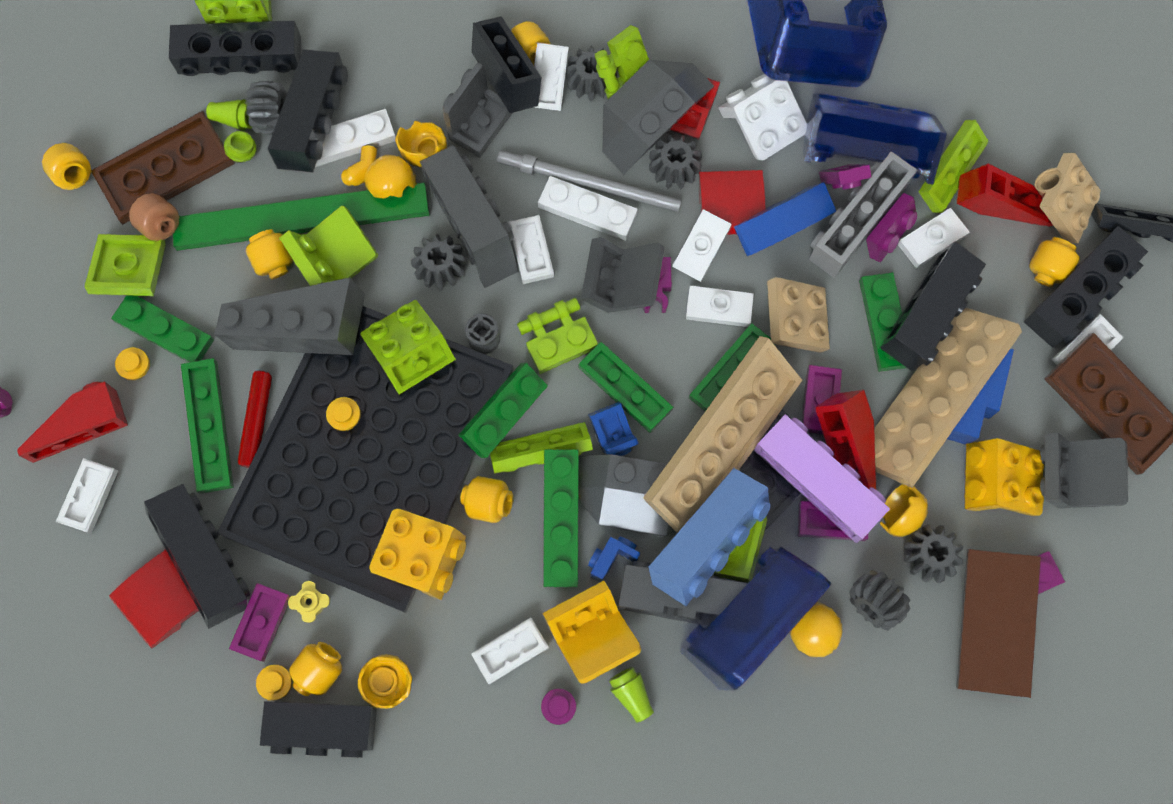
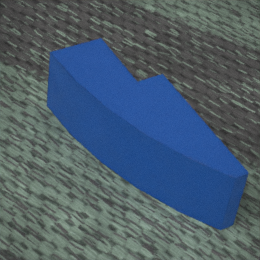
M822 182L807 187L786 200L773 204L734 226L746 255L749 256L815 224L836 212V209L825 183Z
M1010 349L953 429L947 438L948 440L965 445L973 443L979 439L983 419H990L1000 411L1014 349Z

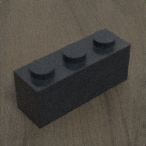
M502 16L473 23L471 52L477 62L485 66L488 80L509 113L537 107L542 77Z
M264 701L259 746H271L270 753L292 754V747L306 748L305 755L327 756L328 749H341V757L363 758V751L373 750L377 708L373 706Z

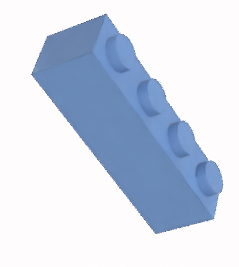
M733 468L649 565L652 585L684 606H687L693 597L698 598L704 592L707 581L715 571L719 572L724 568L733 549L744 544L753 525L757 521L761 522L767 516L770 510L768 487Z

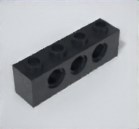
M295 21L170 25L169 60L178 74L195 76L198 73L226 75L229 72L256 74L260 71L286 73L290 70H296L301 57V36Z
M1117 226L1075 268L1069 277L1035 309L1024 323L1052 348L1062 340L1068 344L1081 331L1077 325L1083 319L1089 322L1101 311L1100 301L1104 297L1108 301L1112 299L1123 288L1119 282L1124 277L1131 279L1144 266L1139 261L1148 251L1122 228ZM1104 264L1109 265L1113 272L1109 271ZM1084 285L1090 287L1093 294L1087 292ZM1062 306L1068 307L1072 312V316L1065 313Z

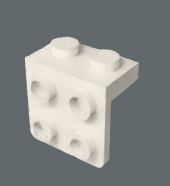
M768 73L763 74L751 81L752 87L745 91L739 89L726 97L727 102L718 107L723 118H736L757 160L767 159L808 132L807 123L784 75L769 76Z

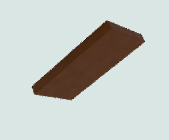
M201 111L94 168L91 172L118 220L123 225L130 221L129 211L131 206L142 195L153 193L160 195L165 200H169L235 163L225 154L223 143L205 113Z
M1094 332L1088 334L1044 378L1101 439L1122 438L1127 442L1128 467L1136 475L1143 474L1173 443V414Z
M967 549L957 676L958 689L1031 698L1040 556Z

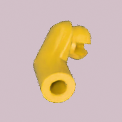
M370 145L361 147L360 161L349 166L348 169H344L341 174V179L345 185L358 186L365 182V174L369 166L376 160L377 149Z

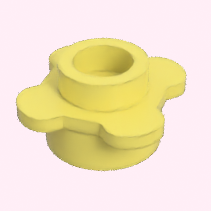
M312 581L304 582L302 589L297 595L291 596L288 599L289 608L297 610L302 615V620L306 623L314 622L316 616L330 604L329 596L319 592L316 589V584ZM307 599L312 600L310 605L306 604Z

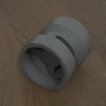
M481 313L476 314L466 323L465 332L471 349L483 354L492 353L497 349L500 343V334L497 322L492 316Z

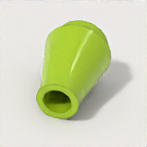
M246 99L210 102L207 105L206 114L210 121H216L241 131L252 128L249 124V116L246 114Z
M629 667L609 679L612 686L610 691L633 716L636 723L647 719L654 713L640 672L636 673L633 667Z

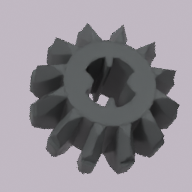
M592 45L589 47L588 52L578 48L576 57H569L568 67H566L565 72L569 90H576L578 98L587 94L590 101L594 99L595 94L601 98L606 96V84L604 79L600 78L597 73V61L595 59L597 52H594Z
M259 81L251 83L247 91V101L245 102L247 105L246 114L249 116V124L255 133L270 135L274 132L287 96V92L280 82Z
M670 134L667 136L666 142L661 140L656 142L655 149L650 151L649 159L652 161L649 164L650 173H656V183L666 180L667 189L672 186V183H676L681 190L684 187L685 181L691 184L695 181V174H699L702 168L700 163L702 153L695 150V141L686 144L684 135L680 136L678 141L674 140Z
M437 233L434 236L433 242L423 237L422 243L424 248L414 247L413 250L416 257L411 260V265L416 269L414 272L415 277L418 280L424 279V284L428 288L436 282L438 289L442 291L444 287L443 282L446 281L451 286H454L456 284L454 276L463 277L464 269L462 266L467 264L466 256L461 255L463 252L462 246L460 244L453 245L454 241L450 235L443 242ZM437 259H442V260H441V261H442V264H440V265H435V264H437V263H436V260H437Z
M928 524L922 527V533L916 530L910 534L913 541L906 542L904 548L912 552V554L905 556L904 561L907 563L914 562L915 566L911 568V574L915 575L922 571V581L928 582L933 577L937 583L945 581V575L953 577L957 574L954 566L962 565L964 560L955 555V553L962 551L964 546L959 544L953 545L952 541L956 539V533L952 532L945 536L944 526L939 525L933 530ZM928 550L937 551L939 557L929 556Z
M869 571L860 577L849 591L851 596L850 602L857 608L856 612L861 614L865 621L871 622L875 628L881 627L884 630H890L898 623L900 624L907 617V613L911 609L909 606L910 599L903 593L904 588L898 586L895 583V579L891 580L884 572Z

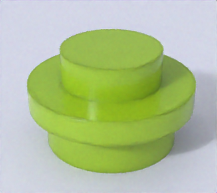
M236 131L226 138L224 151L231 160L246 162L255 156L256 143L248 133Z

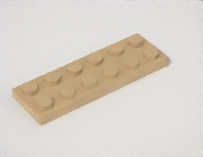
M965 308L959 316L953 318L951 324L954 327L950 334L937 344L936 348L939 352L934 360L927 366L922 364L917 368L874 428L875 467L877 473L913 488L1022 333L1018 323L969 308Z
M759 336L643 497L677 533L732 469L740 470L802 382L800 376L769 338Z

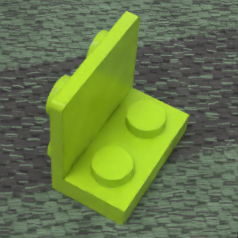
M195 0L206 24L272 21L271 0Z
M340 206L306 235H300L288 230L279 238L310 286L353 278L378 257V253L345 206Z
M417 300L401 306L397 311L373 323L369 328L360 333L399 395L456 360L442 333Z

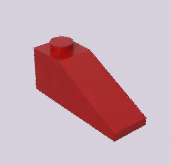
M989 163L960 175L957 196L958 205L980 215L1047 227L1053 226L1040 208L1043 198L1034 185Z
M105 381L92 382L82 388L83 390L72 394L17 449L18 455L34 463L128 426L117 390Z
M865 390L836 393L815 407L826 444L834 452L832 456L842 466L844 464L851 466L859 474L860 478L858 480L868 489L870 487L876 489L874 419Z

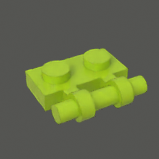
M632 25L607 42L611 54L608 55L606 50L598 51L595 54L597 61L596 70L599 77L604 79L606 84L605 93L608 99L649 60L639 29ZM616 71H618L619 78H616Z
M576 298L566 302L563 300L553 304V308L539 314L533 312L527 315L528 319L517 323L521 335L533 331L536 336L535 339L526 342V347L539 374L585 355L598 345L585 316L575 321L571 319L570 314L581 309ZM559 319L562 327L546 333L543 326Z

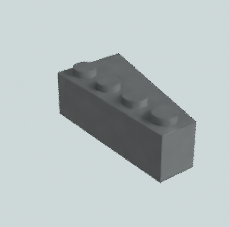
M633 561V565L625 566L618 609L751 635L762 630L768 586L755 585L752 582L722 580L721 577L712 575L707 581L704 592L698 598L693 597L688 605L684 606L652 585L648 568L651 563Z

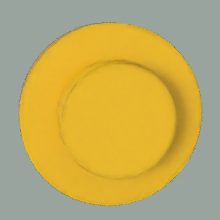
M136 347L121 351L115 361L116 371L127 380L142 378L146 375L150 366L148 355Z
M347 397L333 400L326 410L328 423L339 431H347L354 428L361 416L357 403Z
M269 665L263 668L256 679L258 693L267 700L282 699L289 693L292 686V678L289 671L280 665Z

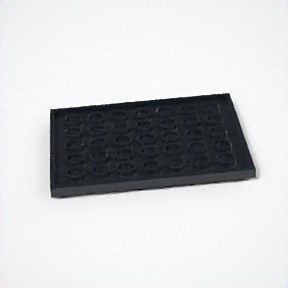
M363 306L353 355L304 354L217 534L406 613L416 589L378 576L369 569L391 512L394 509H401L446 524L476 456V453L459 436V433L512 374L514 367L511 364L445 339L456 360L399 395L380 363L360 335L370 325L382 320L387 315ZM340 397L354 400L361 412L357 425L347 431L334 429L326 418L327 407L333 400Z

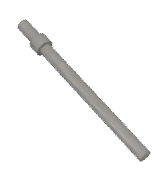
M500 150L497 162L520 168V172L531 175L535 172L676 212L679 211L682 201L681 199L538 160L537 156L526 153L522 156Z

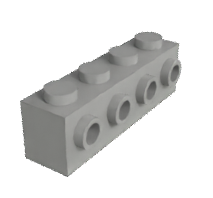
M890 152L882 163L877 161L870 169L872 177L868 178L869 180L864 186L855 187L847 199L850 201L845 209L840 207L829 221L832 226L826 233L821 230L810 245L814 250L809 260L833 278L838 275L889 211L917 172L916 168L893 152Z

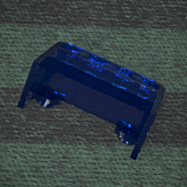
M747 0L760 67L769 78L781 81L845 87H859L870 78L887 29V20L882 0H851L844 7L848 25L810 20L808 9L802 0Z
M814 93L809 108L803 145L804 162L811 163V160L826 162V159L834 157V154L883 162L889 153L893 152L917 169L913 179H918L920 175H923L926 183L933 185L947 132L938 118L928 112Z
M770 546L756 562L761 566L757 570V574L712 623L705 628L699 624L685 639L689 645L684 646L680 650L720 690H737L831 585V582L821 572L782 546L776 549Z

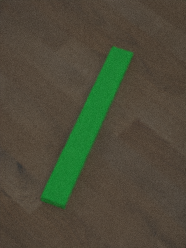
M424 182L416 183L415 188L407 186L400 198L394 196L384 199L375 198L366 190L179 216L178 227L173 233L174 248L180 251L249 241V238L253 235L269 229H273L274 233L281 234L286 233L288 230L298 234L309 233L340 206L348 208L359 226L430 216L426 185Z

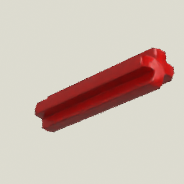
M254 371L252 374L237 460L240 466L246 468L250 467L262 440L272 381L270 373L265 371Z

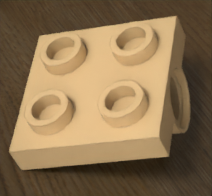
M1063 153L1057 168L1043 171L1036 178L1034 185L1043 198L1040 208L1062 238L1070 243H1079L1083 231L1088 226L1093 208L1099 201L1101 190L1076 153Z
M778 277L768 280L772 343L820 353L829 350L825 288Z

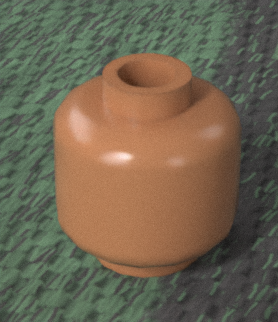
M150 193L137 198L132 204L129 211V220L132 226L149 240L159 241L167 239L176 231L179 224V213L163 197Z

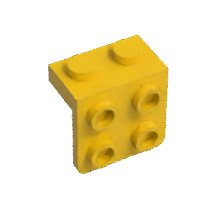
M999 438L966 444L965 509L980 511L1002 508L1030 516H1040L1043 512L1044 501L1040 488L1044 469L1040 451Z
M394 509L388 519L369 569L378 576L415 588L428 596L442 600L444 593H447L451 588L453 582L452 572L455 564L464 555L466 536L452 526L401 509Z
M605 581L588 588L543 613L556 643L579 683H587L641 652L638 640L618 611L612 593Z

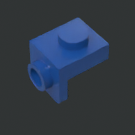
M617 402L588 414L600 448L605 454L624 456L632 451L631 447L639 444L637 438L631 432L621 403Z
M621 536L617 540L610 537L604 549L597 548L588 563V566L592 568L590 577L598 582L604 581L618 554L632 562L638 561L641 553L635 550L637 545Z

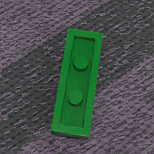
M894 273L863 276L859 283L878 372L906 368L880 348L902 313Z
M126 295L111 318L115 323L187 362L202 360L214 341L212 336L134 295Z
M751 323L689 395V399L706 411L759 336L769 338L770 340L771 338Z
M602 342L578 364V368L616 403H621L622 408L649 433L673 410V406Z
M520 363L459 433V436L480 458H487L548 385L528 363Z

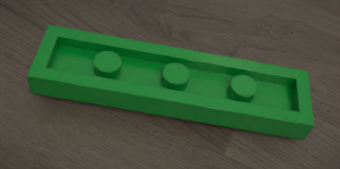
M214 358L181 364L196 492L204 494L234 488L217 361Z
M544 449L543 587H578V449Z

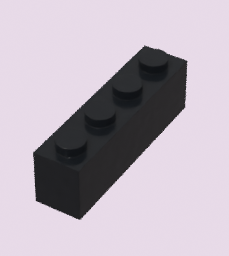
M302 51L267 148L277 169L314 172L317 160L321 159L325 136L331 131L332 115L334 110H337L339 107V95L342 86L346 85L348 79V71L346 66H343L339 52Z
M956 241L939 253L880 348L910 371H913L922 364L925 366L929 365L939 352L936 348L939 341H943L952 331L954 326L951 324L954 316H959L966 308L968 301L965 298L968 293H972L981 283L983 278L979 275L986 264Z
M181 484L144 501L146 515L208 629L243 612L247 607L246 597L250 596L249 589L242 577L236 579L230 569L234 567L232 558L226 548L220 550L217 546L215 539L218 538V534L210 520L204 522L199 513V511L203 510L202 505L195 492L189 494L184 484Z

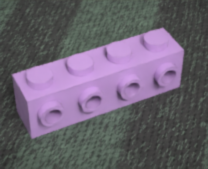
M785 414L760 440L754 451L855 543L859 542L890 510L884 504L886 502L885 497L872 487L868 489L858 480L860 478L859 474L847 464L842 466L832 457L834 452L828 445L820 440L818 442L814 441L807 434L808 429L800 420L794 417L790 419Z

